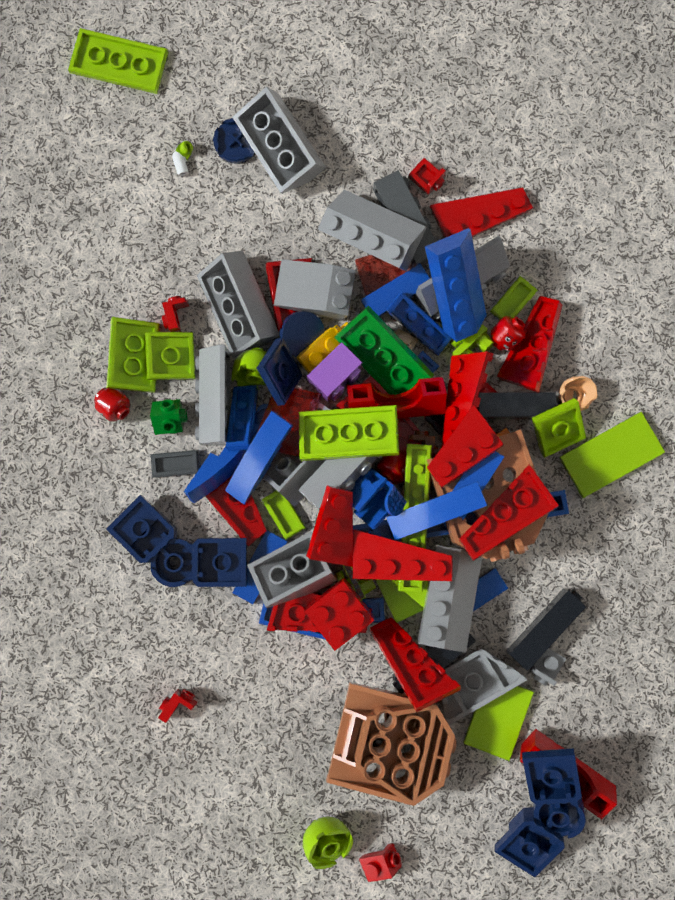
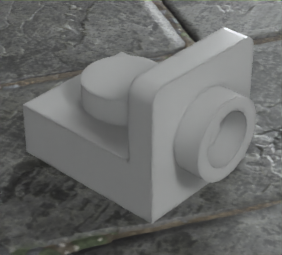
M548 648L530 668V671L535 674L534 679L546 686L549 682L555 686L557 681L554 679L566 658Z

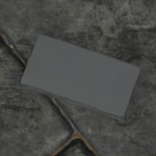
M198 450L150 454L152 478L196 474L200 469Z

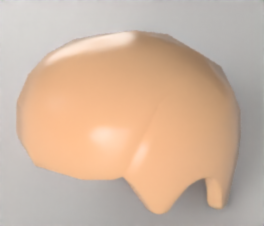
M585 376L568 378L562 383L558 391L560 404L573 399L575 391L580 411L588 409L592 401L597 399L596 384L592 379Z

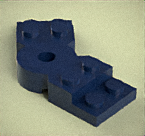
M139 495L106 528L139 563H151V573L162 585L178 587L193 581L197 587L247 586V538H198L193 544L185 539L177 538V528L143 495ZM172 556H177L181 560V565L178 569H174L170 565Z
M574 748L522 752L526 781L533 807L523 808L509 822V830L495 844L494 852L533 877H536L565 848L564 836H568V839L580 834L585 827L584 803Z

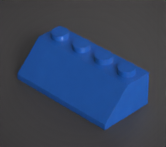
M468 228L425 246L443 331L456 342L478 333L487 315L471 229Z

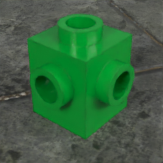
M180 399L152 402L150 419L154 434L183 432L184 422H188L186 408H182Z

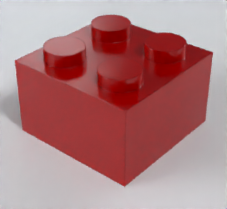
M345 577L306 606L304 611L334 651L374 621L373 613Z

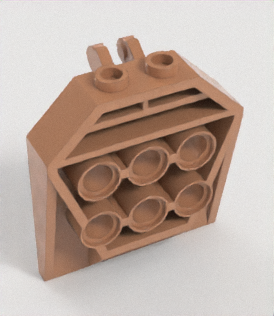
M521 429L499 436L504 446L496 452L503 455L504 459L491 477L489 489H483L482 491L487 506L472 511L477 516V519L529 464L535 471ZM433 458L426 460L428 465L433 460ZM505 469H509L513 473L514 477L511 482L503 478V471ZM431 475L437 496L439 497L451 492L462 475L443 489H441ZM548 514L485 553L481 558H490V561L493 562L510 558V551L512 550L514 554L525 553V551L529 550L528 545L535 543ZM459 517L446 521L451 542L465 549L459 539L471 525L465 519L462 520Z
M349 682L326 782L415 806L444 786L445 779L449 777L451 771V764L449 763L451 753H454L456 749L455 734L435 703L416 713L406 694ZM389 713V717L385 722H378L381 714ZM412 719H417L416 726L408 729V722ZM383 738L380 746H372L375 739ZM411 744V749L408 752L401 753L404 745ZM377 763V768L374 771H367L369 764ZM406 769L402 777H396L398 770Z

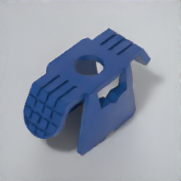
M373 468L364 476L361 475L355 481V486L351 490L353 492L354 513L373 530L380 525L388 514L398 516L407 502L397 488Z

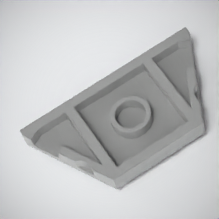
M481 648L445 669L446 674L461 685L460 691L442 699L445 719L451 725L527 681V678Z

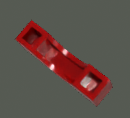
M443 377L419 379L413 388L396 395L383 394L377 391L371 383L347 385L348 408L396 405L398 418L441 415L446 412L447 392Z
M535 729L521 744L520 762L523 763L522 752L564 748ZM575 757L584 808L602 820L617 805L616 785Z

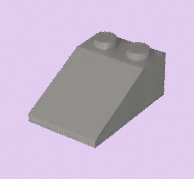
M282 259L274 306L298 312L306 311L329 319L342 320L349 314L356 270L331 264Z
M312 531L247 565L266 608L314 593L337 581L328 562L311 560L306 557L313 534Z

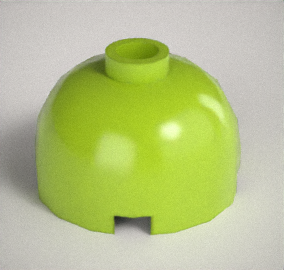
M255 347L240 353L234 360L231 380L234 381L235 379L238 381L237 386L266 385L257 370V366L267 352L262 348Z
M331 816L314 820L306 829L302 844L307 860L315 869L333 867L337 864L335 860L341 855L344 859L353 845V837L347 826L339 819Z

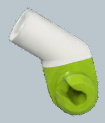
M189 141L180 143L172 155L179 177L189 174L186 162L193 151V145Z

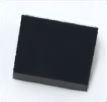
M445 414L424 417L439 435L443 433Z

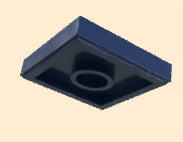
M275 339L257 366V370L279 406L285 405L301 379L302 373L284 339Z

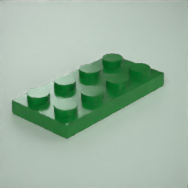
M369 305L334 337L339 343L342 342L362 362V367L389 395L404 393L413 388L419 379L433 378L434 376L430 369Z

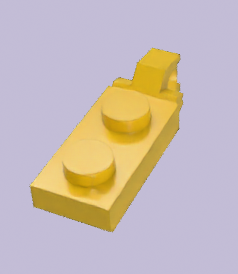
M348 322L344 323L341 327L335 325L328 328L296 356L308 374L340 344L334 337Z

